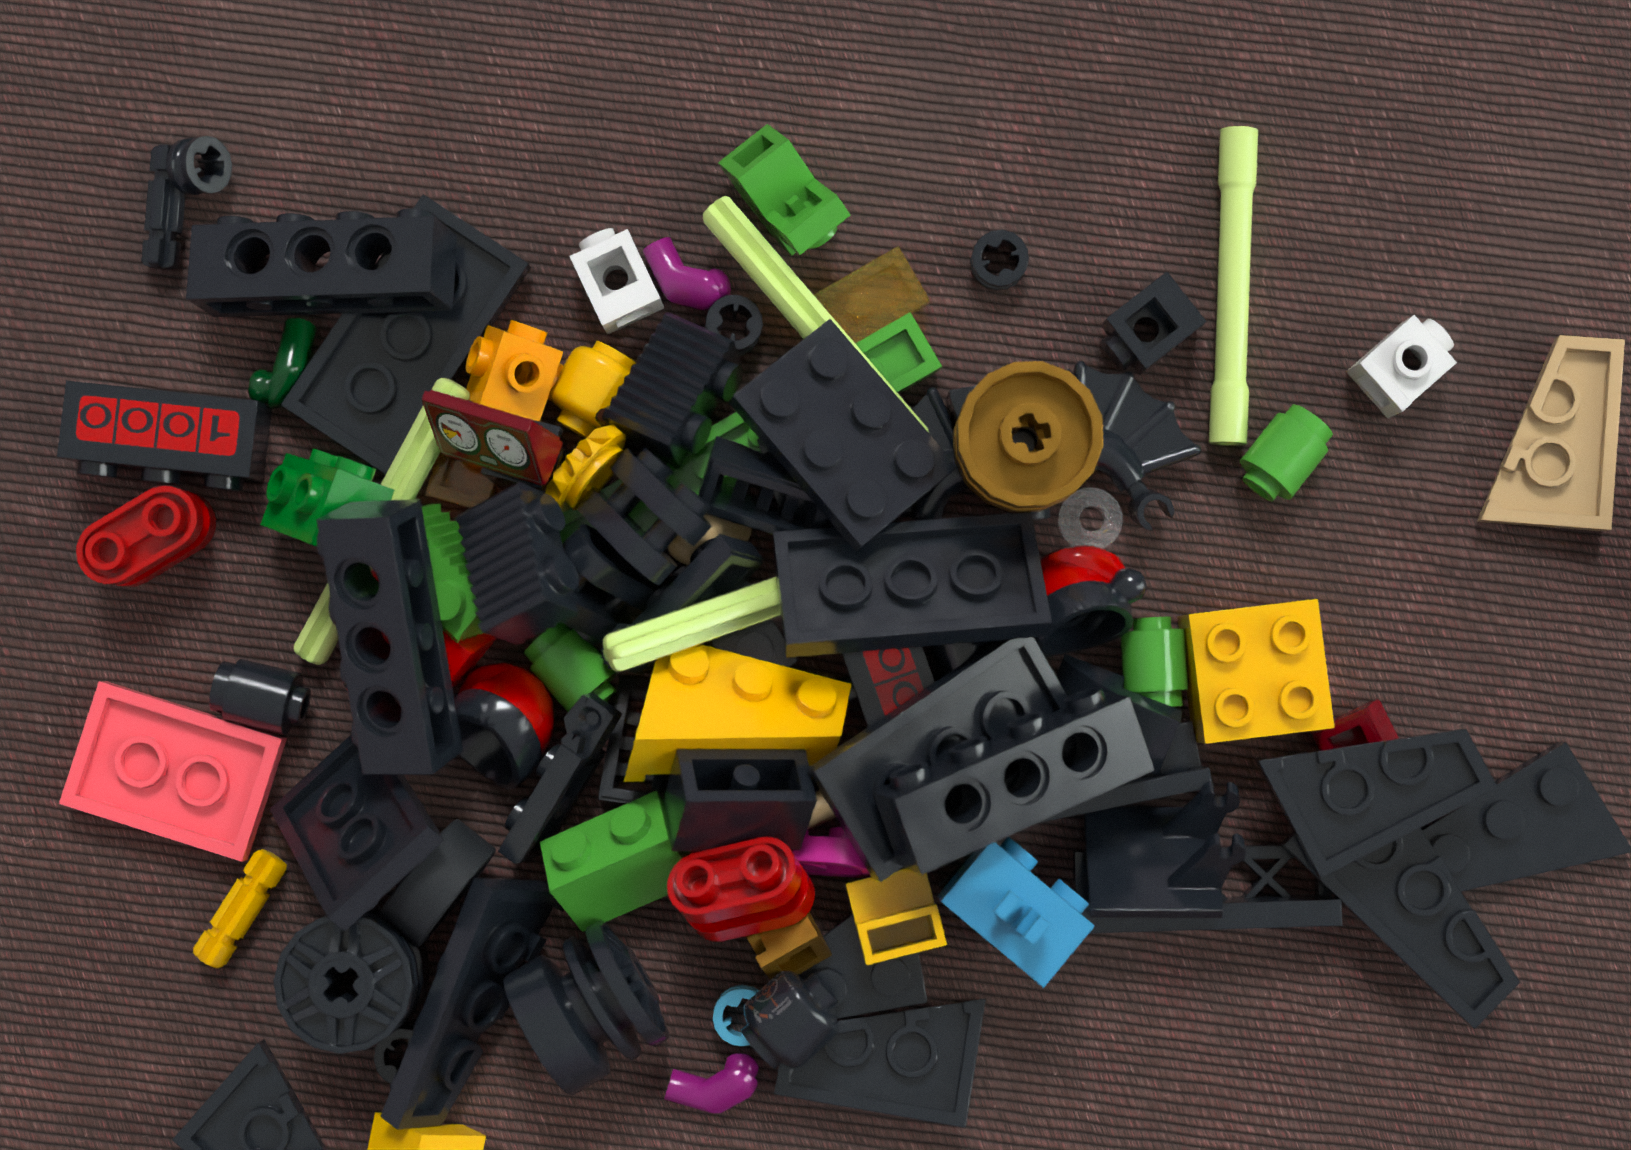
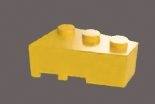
M702 644L656 659L624 782H642L648 774H670L677 749H806L810 767L837 748L842 734L851 684Z

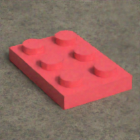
M99 681L59 804L243 862L249 858L287 738L253 727L225 721L221 717L114 683Z

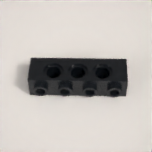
M421 209L399 210L396 217L375 218L364 212L343 211L336 214V220H314L306 215L286 213L278 215L276 222L257 223L241 216H222L217 219V224L192 225L186 300L213 317L453 310L457 236L438 220L435 214ZM392 249L388 262L383 267L375 270V263L378 257L383 252ZM330 252L326 265L320 270L315 271L319 258L325 253ZM270 254L267 265L260 272L256 273L260 260Z
M421 499L349 502L317 519L319 531L317 549L326 569L330 591L329 614L332 622L336 625L342 657L340 675L344 686L348 690L353 718L352 741L355 748L359 751L363 774L433 775L463 751ZM370 567H371V568L375 571V573L377 574L379 581L376 580L375 577L373 576V574H372V572H371V570H370ZM381 631L386 635L389 643L384 639Z
M1102 687L1083 689L1064 699L1066 707L1049 715H1045V712L1042 711L1025 714L1010 721L1007 724L1009 732L987 741L986 737L971 738L949 749L951 757L939 763L928 766L927 762H919L893 772L889 776L892 783L872 792L898 864L923 875L1154 771L1130 697L1103 692ZM1073 734L1076 738L1077 750L1073 759L1065 764L1062 759V747L1066 739ZM1017 759L1020 766L1019 779L1011 789L1006 790L1003 781L1005 769L1009 763ZM959 784L963 794L961 806L954 814L947 816L944 808L945 797L951 788Z

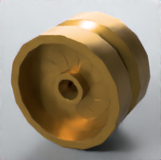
M1043 361L1013 362L987 374L968 394L953 430L954 461L965 484L985 503L1011 513L1040 512L1066 500L1094 472L1103 448L1102 415L1091 391L1070 371ZM1019 429H1028L1035 434L1037 445L1033 451L1029 452L1025 443L1019 442L1014 444L1013 435Z

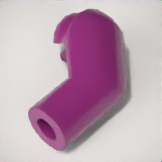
M670 237L657 240L642 250L664 296L673 304L703 311L709 310L716 300L730 295L731 282L722 270L713 268L706 271L684 266Z
M735 1053L727 1057L724 1070L717 1072L709 1078L673 1068L664 1100L712 1114L722 1113L752 1096L758 1086V1081L755 1079L759 1071L758 1064L749 1055Z

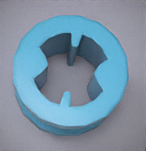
M741 984L730 987L720 995L714 1007L713 1022L715 1030L721 1039L731 1045H750L742 1032L735 1031L729 1027L732 1017L724 1018L723 1013L727 1005L737 1007L742 998L751 999L759 991L758 989Z

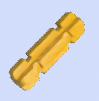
M264 849L253 853L243 869L246 876L240 879L237 878L210 921L211 925H213L212 929L204 930L193 947V954L200 961L217 969L227 964L237 948L234 943L235 940L243 939L270 895L266 891L268 888L276 887L285 873L287 864L281 858Z

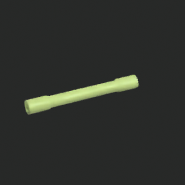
M1231 126L1220 129L1218 185L1221 191L1215 372L1210 395L1209 444L1224 446L1247 445L1249 388L1246 382L1252 202L1257 180L1258 129L1247 126Z

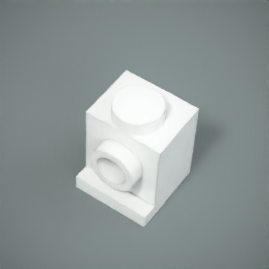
M613 228L596 232L579 243L581 251L569 256L607 334L613 333L664 308L628 229L618 234H615ZM613 270H622L628 275L627 284L619 290H611L605 286V278Z
M1413 315L1398 325L1346 372L1387 418L1403 412L1417 397L1457 363L1448 353L1454 347V343L1445 329L1436 321L1428 318L1421 323ZM1405 349H1410L1421 362V366L1417 371L1410 370L1403 364L1402 354Z

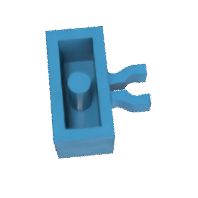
M1008 836L1000 846L994 842L974 851L937 897L945 906L1044 988L1094 928V925L1081 915L1089 903L1059 878L1051 888L1045 885L1030 872L1038 861Z

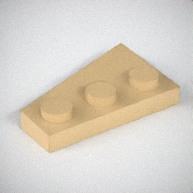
M1559 335L1554 339L1477 522L1604 532L1612 529L1625 340Z

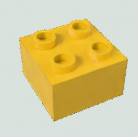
M1318 599L1177 616L1179 629H1185L1188 676L1187 697L1190 721L1193 724L1197 743L1207 744L1335 728Z

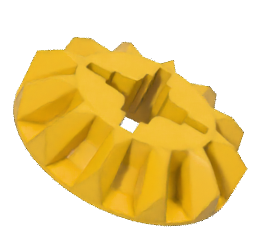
M613 424L594 429L585 440H580L577 447L570 454L565 456L564 462L553 472V479L547 484L545 493L551 495L557 501L563 512L570 508L576 510L575 506L592 487L601 490L613 476L614 472L610 469V466L624 452L623 447L626 442V435Z

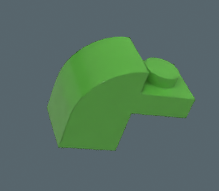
M768 124L718 162L747 205L776 241L791 256L796 252L801 255L807 249H814L825 244L834 236L837 226L851 216L838 195L814 178L789 139Z

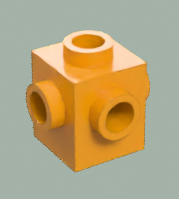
M511 320L507 331L487 325L484 337L478 336L474 340L467 357L466 372L471 374L466 388L470 392L469 400L521 417L540 421L547 400H551L550 391L558 380L563 365L560 364L563 351L544 344L548 332Z

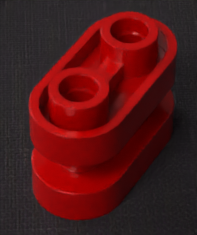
M172 486L154 487L92 523L82 532L76 547L78 564L85 575L96 582L124 587L140 586L207 546L216 529L215 513L209 502L198 494Z
M772 837L756 838L689 854L673 867L667 881V892L672 904L701 937L714 942L727 941L792 926L800 922L809 913L815 898L813 882L791 849L781 840Z

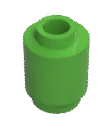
M1292 404L1285 414L1277 413L1240 460L1241 466L1247 472L1242 480L1252 491L1268 501L1273 502L1277 496L1291 500L1328 453L1326 443L1333 436L1332 431L1312 412L1299 405Z
M1170 616L1134 618L1133 631H1128L1121 636L1124 689L1171 707L1183 706L1182 690L1188 689L1185 629H1172Z
M557 623L556 627L548 628L524 652L526 657L533 663L530 671L543 682L546 689L567 712L584 694L594 693L607 702L617 691L610 682L616 677L618 672L608 669V665L603 664L604 660L600 658L602 654L598 649L585 641L574 629L571 630L564 623Z

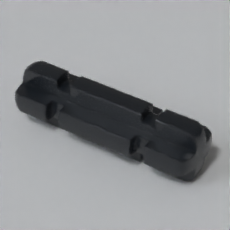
M160 144L151 150L149 171L155 174V178L153 181L148 180L144 231L150 234L148 240H143L141 258L143 265L159 270H171L177 268L180 264L182 243L176 241V236L183 233L186 194L176 189L168 177L166 160L172 146L170 144Z

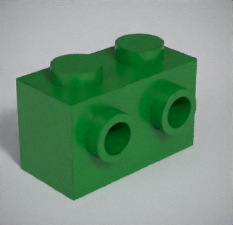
M314 448L309 460L286 453L282 465H279L273 471L269 479L266 491L269 502L260 525L317 546L319 532L317 519L349 502L391 500L394 489L372 482L376 469L340 456L337 457Z

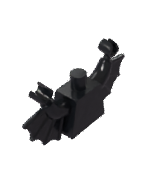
M1078 361L1075 363L1073 375L1091 391L1103 421V448L1095 470L1107 475L1120 492L1126 490L1131 497L1128 504L1130 518L1139 526L1153 531L1151 525L1144 518L1145 506L1149 502L1157 500L1160 509L1170 518L1174 516V506L1167 496L1147 489L1141 479L1145 477V474L1198 456L1201 453V447L1198 444H1194L1182 433L1176 421L1174 413L1176 406L1173 401L1163 402L1149 396L1142 390L1134 379V375L1129 371L1123 374H1105L1086 366L1083 361ZM976 386L949 390L946 401L950 415L939 391L934 387L929 388L924 398L915 407L911 408L926 425L932 438L954 463L953 430L968 394ZM1019 429L1013 435L1014 444L1019 442L1025 443L1029 452L1035 449L1037 439L1032 431ZM958 467L899 517H910L915 521L941 519L944 507L950 498L969 489ZM1049 508L1040 512H1031L1033 522L1051 518Z

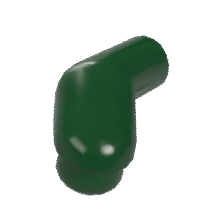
M288 318L285 320L273 372L260 369L251 375L248 395L251 400L269 404L270 409L282 407V402L309 364L316 334L314 324L300 318Z

